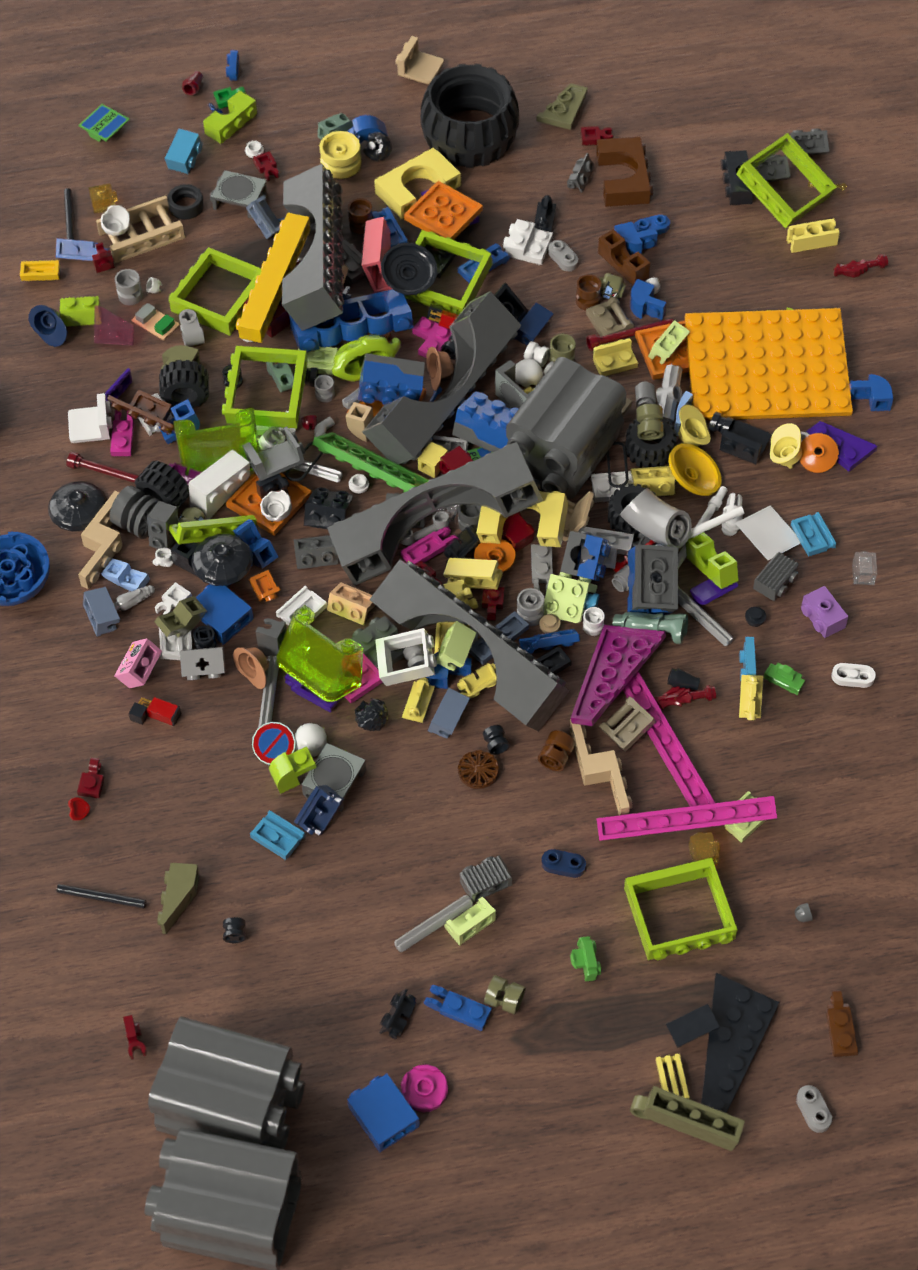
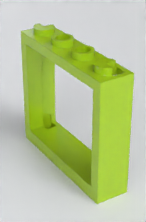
M788 133L743 163L736 174L785 229L828 199L837 188L832 180L827 177ZM780 150L821 193L796 212L788 206L755 169V167Z
M422 230L415 244L424 248L426 245L480 262L461 301L431 290L417 295H404V297L429 307L431 303L443 307L442 311L445 310L459 315L468 303L476 298L493 264L492 255L485 249H478L467 243L462 244L454 241L452 238H444L434 232Z
M208 247L204 254L200 255L197 263L190 268L187 276L180 281L178 288L170 294L171 312L179 315L185 309L193 310L200 324L230 336L236 329L238 318H241L243 315L244 302L249 299L251 289L254 290L257 275L261 274V268ZM211 264L252 280L225 317L184 300Z
M236 346L235 353L231 354L232 370L228 371L229 387L225 388V398L227 400L226 404L223 403L222 415H225L226 423L282 428L287 426L288 428L297 429L308 364L306 351ZM241 360L296 364L289 412L233 408Z
M712 858L625 878L624 889L648 960H662L672 954L683 955L692 949L698 948L703 950L713 944L730 943L736 938L737 927ZM706 877L724 928L652 946L636 894Z

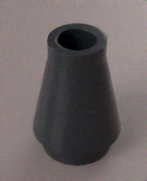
M678 667L677 669L671 668L667 684L672 687H680V689L689 688L697 691L700 678Z

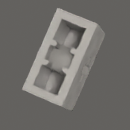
M224 647L180 651L182 677L187 676V680L200 679V675H208V678H220L221 673L226 672ZM201 658H204L205 662H209L205 670H202L201 666H197Z

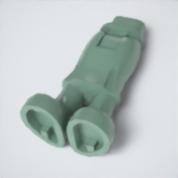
M625 612L624 615L615 614L613 626L669 632L675 644H682L683 637L687 634L688 615L681 613L663 615V613Z

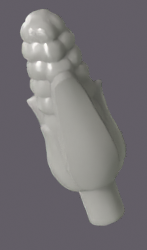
M149 585L119 595L116 598L117 602L113 603L116 611L119 609L125 611L137 605V603L151 596L155 592V588Z

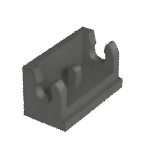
M270 618L264 619V623L270 624L272 627L270 629H265L264 627L256 629L258 649L266 657L278 656L279 661H281L289 645L286 622H279Z

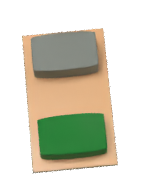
M149 303L145 304L132 319V322L162 340H165L180 325L174 321V318L167 314L164 315Z

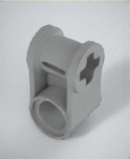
M190 309L180 312V330L184 345L190 347L205 343L203 331L199 325L196 313Z

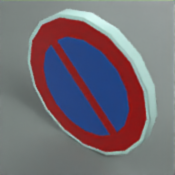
M269 722L256 730L252 740V748L260 761L271 764L280 754L285 752L286 755L294 752L295 738L288 726L280 722Z

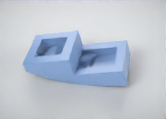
M688 391L683 394L676 412L674 430H676L677 436L681 426L679 418L680 408L684 405H692L693 394Z
M113 558L101 573L109 581L129 591L145 587L150 580L147 573L131 569L129 563Z

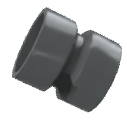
M458 505V526L461 531L466 527L473 526L477 532L481 506Z

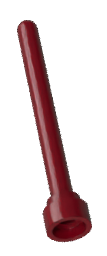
M667 319L601 337L595 334L586 336V344L589 351H593L595 347L635 336V331L671 324L674 319Z
M70 452L67 458V467L73 469L84 467L135 483V479L138 477V475L85 460L79 453Z

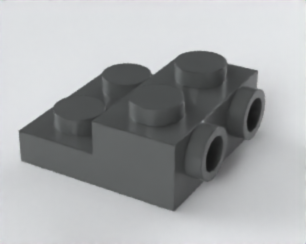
M386 616L381 619L376 617L364 630L359 628L353 633L351 638L352 647L354 650L359 648L378 669L375 640L397 635L398 629ZM405 648L391 651L392 665L404 658L403 650Z

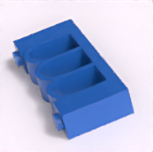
M393 289L344 300L343 314L304 331L300 329L289 315L291 330L298 348L306 352L320 349L319 347L337 345L342 339L354 341L368 335V333L384 335L393 329L395 332L413 328L412 311L404 295ZM386 312V315H383L381 317L370 316L373 314ZM360 318L359 321L354 323L343 322L351 319ZM333 323H334V326H333V327H330V328H327V329L317 328V327H320V326L329 325V324H333Z

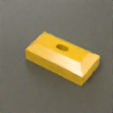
M59 260L21 261V281L59 280Z

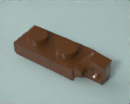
M834 991L832 996H830L832 1005H827L826 1013L833 1056H855L858 1054L851 1009L848 1003L843 1004L842 992Z

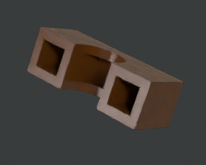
M612 229L599 237L598 254L632 285L635 284L637 279L647 280L650 273V262L639 252L630 255L625 246L626 240Z

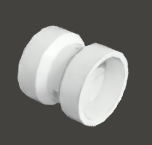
M531 341L525 350L524 359L535 360L540 366H544L549 358L550 349L545 346L540 347L538 343Z
M590 607L585 610L583 615L584 632L591 636L599 635L604 626V612L597 607Z

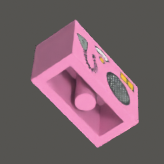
M147 638L132 642L114 676L128 688L144 685L162 650Z

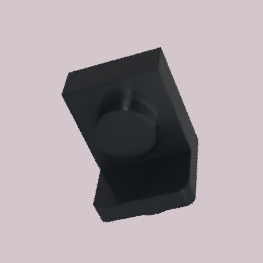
M280 474L262 481L257 480V494L261 499L268 495L270 491L283 490L288 494L289 483Z

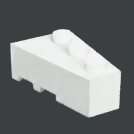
M232 449L189 482L190 508L197 507L201 509L206 515L207 520H209L249 478L250 462Z

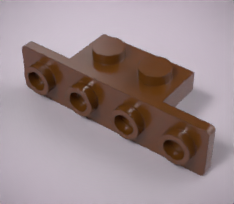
M141 390L137 391L130 405L110 395L107 398L112 403L111 407L119 412L125 410L132 418L138 420L140 417L149 426L155 427L157 425L161 427L160 430L169 435L171 433L179 435L180 433L173 424L166 422L173 406Z

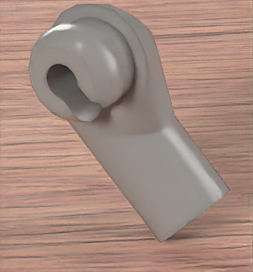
M327 417L316 425L314 437L325 435L326 430L335 424L331 417Z

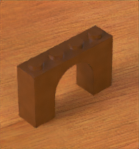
M641 137L597 140L596 155L598 166L624 165L630 167L635 172L629 178L604 180L603 196L605 207L649 204L650 196H653V185H649L651 174L650 171H647L648 158L644 157L646 155L645 144H642Z

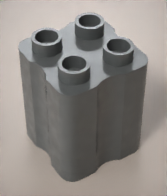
M558 357L507 424V444L518 443L533 478L542 481V488L545 492L552 493L553 491L565 493L567 499H573L623 431L624 418L621 410L626 404V390L620 383L604 375L594 374L570 359Z
M181 1016L176 1023L166 1055L149 1094L148 1106L150 1112L155 1115L154 1124L156 1130L178 1136L180 1129L184 1128L284 1150L290 1131V1125L284 1124L287 1107L298 1109L305 1090V1081L300 1080L302 1063L293 1061L292 1047Z
M181 1128L176 1140L166 1138L163 1143L159 1167L166 1169L165 1181L162 1187L152 1185L146 1199L145 1215L152 1217L151 1231L161 1233L160 1240L163 1247L267 1270H279L302 1185V1174L298 1169V1153Z

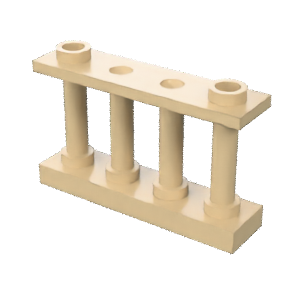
M166 195L126 209L130 218V225L127 230L130 239L120 242L117 236L108 234L113 245H110V249L115 263L185 238L181 221L172 223L167 214L169 206ZM160 215L165 226L155 229L149 218ZM101 219L96 220L99 235L106 234L101 227ZM142 221L148 232L137 235L132 224Z

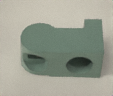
M339 113L318 123V138L322 140L327 134L336 131L347 132L354 124L346 115Z
M266 362L267 371L270 376L272 375L279 391L284 392L292 389L294 376L288 363L273 365L274 362Z

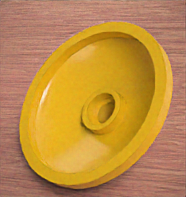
M685 443L679 444L671 450L669 454L670 470L676 481L684 489L696 495L709 496L720 488V470L715 461L704 450L695 445Z

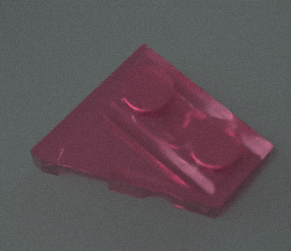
M95 305L94 343L134 345V325L100 305Z

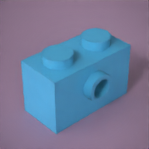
M178 129L165 156L168 169L189 174L190 169L195 165L197 154L201 152L203 147L199 134Z

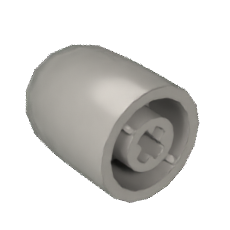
M648 488L636 496L620 513V516L634 529L663 546L678 547L679 549L684 546L691 534L692 524L689 514L665 503Z

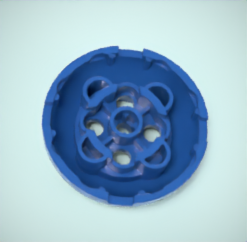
M8 532V534L0 535V606H15L32 599L42 590L49 576L50 562L45 547L36 538L21 532Z

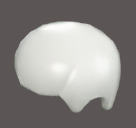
M119 205L109 206L101 217L102 229L112 236L122 235L128 230L130 225L128 211Z
M524 359L516 364L515 382L525 388H528L530 385L537 386L544 376L541 366L535 360Z
M283 490L280 492L270 491L260 504L262 515L270 521H282L289 516L292 509L290 496Z
M306 723L300 726L294 737L296 751L307 746L312 757L320 755L327 743V735L324 728L313 723Z

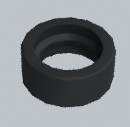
M182 184L174 187L168 194L169 211L174 217L189 220L201 214L204 206L203 196L200 189L196 186ZM182 198H192L196 200L195 203L189 206H179L175 204L179 199Z

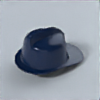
M36 305L30 310L28 319L33 330L48 345L53 347L62 345L67 338V329L59 312L46 305Z

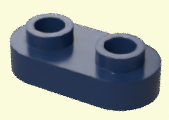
M550 849L542 855V867L548 873L578 878L585 873L586 861L579 854ZM551 857H554V858H556L557 860H556V861H550L549 859H550ZM572 862H577L578 865H577V866H573L571 863H572Z

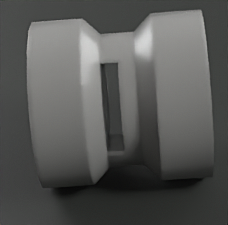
M328 375L318 376L314 381L317 400L323 403L333 400L335 396L334 380Z
M422 644L406 647L403 650L405 659L409 661V668L425 664Z

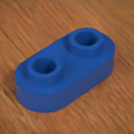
M231 50L230 54H227V64L229 66H226V77H229L230 81H238L239 51Z
M655 215L637 220L634 226L637 232L655 228L659 235L669 230L670 220L665 215Z

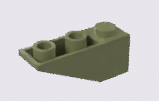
M170 863L169 871L165 872L164 882L167 884L166 891H162L161 904L163 905V911H159L157 920L158 925H161L163 934H167L197 894L200 876L197 864Z

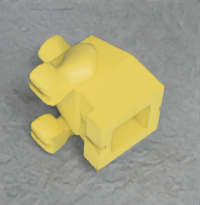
M464 579L444 584V588L455 594L456 598L465 602L472 609L478 608L475 598L468 600L473 595Z

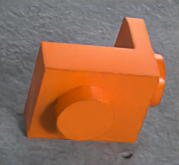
M269 570L249 578L259 602L263 600L269 602L278 597L277 594L280 592V587L276 586Z

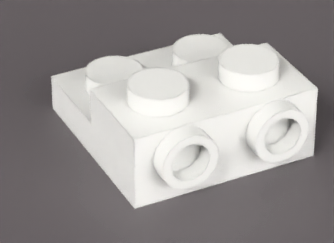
M517 219L515 224L511 223L510 237H505L503 248H506V252L511 258L542 265L553 233L535 229V223Z

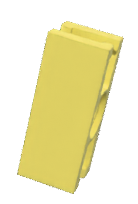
M828 219L789 226L787 241L791 243V252L837 245L840 232L838 228L834 230L836 226L835 220Z
M449 558L443 575L445 578H449L447 583L464 579L468 588L497 590L503 572L501 569H497V560Z

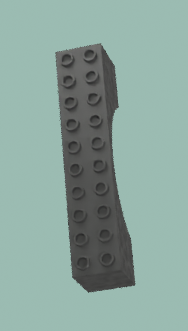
M323 164L285 180L283 185L284 207L289 213L309 217L310 230L316 231L313 243L303 260L290 274L282 279V306L302 331L343 314L344 274L342 266H344L342 254L344 251L342 248L343 213L341 210V205H343L341 193H343L341 185L333 179L331 171L326 169Z
M491 291L470 301L449 326L454 339L456 361L452 380L444 394L434 402L416 401L405 396L384 405L362 433L388 460L398 465L401 463L404 465L411 459L416 460L422 454L421 449L433 440V434L439 432L444 426L443 422L455 413L454 408L461 405L466 399L464 396L476 387L475 382L483 378L487 373L486 369L497 361L496 356L505 351L508 347L506 344L518 335L517 330L521 327V324Z
M515 442L493 453H488L475 461H470L460 468L450 470L446 474L433 478L418 487H413L407 492L393 496L385 502L373 505L365 511L355 513L343 521L334 523L332 526L327 527L342 568L353 585L356 586L391 570L396 550L404 536L415 524L435 511L450 506L469 504L490 508L506 518L542 502L543 499L518 443Z
M399 560L370 598V601L396 622L412 631L435 623L456 621L473 627L485 640L493 655L497 676L494 700L526 726L536 731L543 727L570 691L565 687L566 682L550 672L549 668L535 660V657L520 648L516 642L506 637L502 631L488 623L483 616L474 612L469 605L456 598L455 594L445 589L437 580L427 575L423 569L411 561L405 563Z

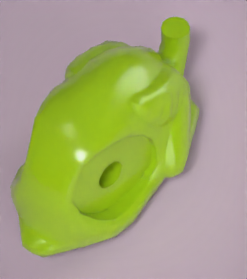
M365 335L357 340L346 343L340 347L334 356L332 373L334 376L347 381H360L365 354L394 358L401 348V341L398 338H393L392 343H388V340L380 335Z

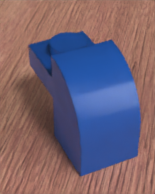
M363 115L353 119L354 126L347 131L356 136L359 144L365 140L369 141V133L381 132L388 137L385 123L371 115Z
M633 222L614 226V230L626 240L625 246L630 255L636 252L641 254L643 249H649L657 245L658 233L655 228L637 232Z
M639 279L636 280L631 290L630 309L632 313L640 319L643 318L644 314L663 320L667 302L654 298L655 285Z
M869 374L868 381L857 380L850 382L851 400L869 399L871 411L891 410L893 394L891 386L886 379L878 375Z
M188 399L172 407L171 411L174 418L166 421L173 424L180 431L179 435L174 433L169 435L160 430L167 444L185 435L189 439L196 434L200 427V421Z
M248 519L233 530L235 536L241 538L249 545L253 553V564L255 566L264 568L278 558L270 540L261 537L253 520Z
M466 658L464 665L461 668L456 666L455 671L437 664L434 667L435 675L426 677L429 685L435 686V688L448 689L450 675L467 676L471 674L472 658Z

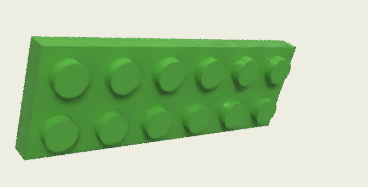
M334 432L314 438L312 445L318 447L319 451L326 454L330 453L337 460L352 464V467L357 470H365L369 472L371 477L381 478L387 481V485L399 487L404 490L403 492H407L411 488L418 487L429 481V479Z

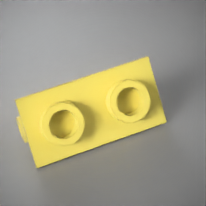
M487 663L477 669L476 672L479 677L477 679L474 673L460 679L459 683H457L461 691L460 693L473 698L479 695L482 689L495 686L497 683L495 664Z
M741 675L739 718H747V720L761 718L763 676Z
M424 677L417 680V682L414 681L402 718L423 723L435 686L429 685L427 678Z

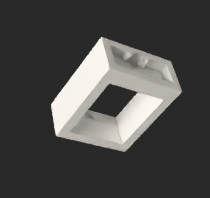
M424 628L375 640L379 678L386 686L435 675L434 667L437 666L435 655L432 654L434 639ZM423 643L424 665L393 672L391 651Z

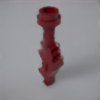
M879 254L873 260H852L844 265L837 263L833 269L834 276L842 274L852 278L859 277L860 274L867 272L868 268L876 266L881 269L885 268V266H888V258L886 254Z
M706 685L704 690L692 692L689 688L680 689V687H672L662 696L654 697V699L664 711V708L667 706L677 705L682 707L684 703H691L692 700L705 698L708 701H712V699H716L715 687Z

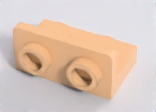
M341 582L330 592L327 610L363 625L366 622L367 613L375 606L370 601L373 595Z

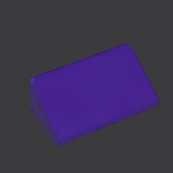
M129 368L105 392L106 401H109L107 399L109 395L118 399L133 382Z
M708 579L690 589V593L697 604L706 605L737 588L738 583L735 582L720 589L713 581Z

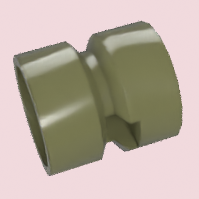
M557 334L550 342L549 361L555 362L558 357H565L575 361L576 343L574 338L568 334Z
M644 404L637 407V421L640 423L637 425L638 437L643 440H656L663 437L664 425L661 422L663 420L662 406Z
M494 975L487 989L484 1003L496 1008L501 1005L502 1010L515 1015L522 1003L526 987L515 982L508 984L507 979Z

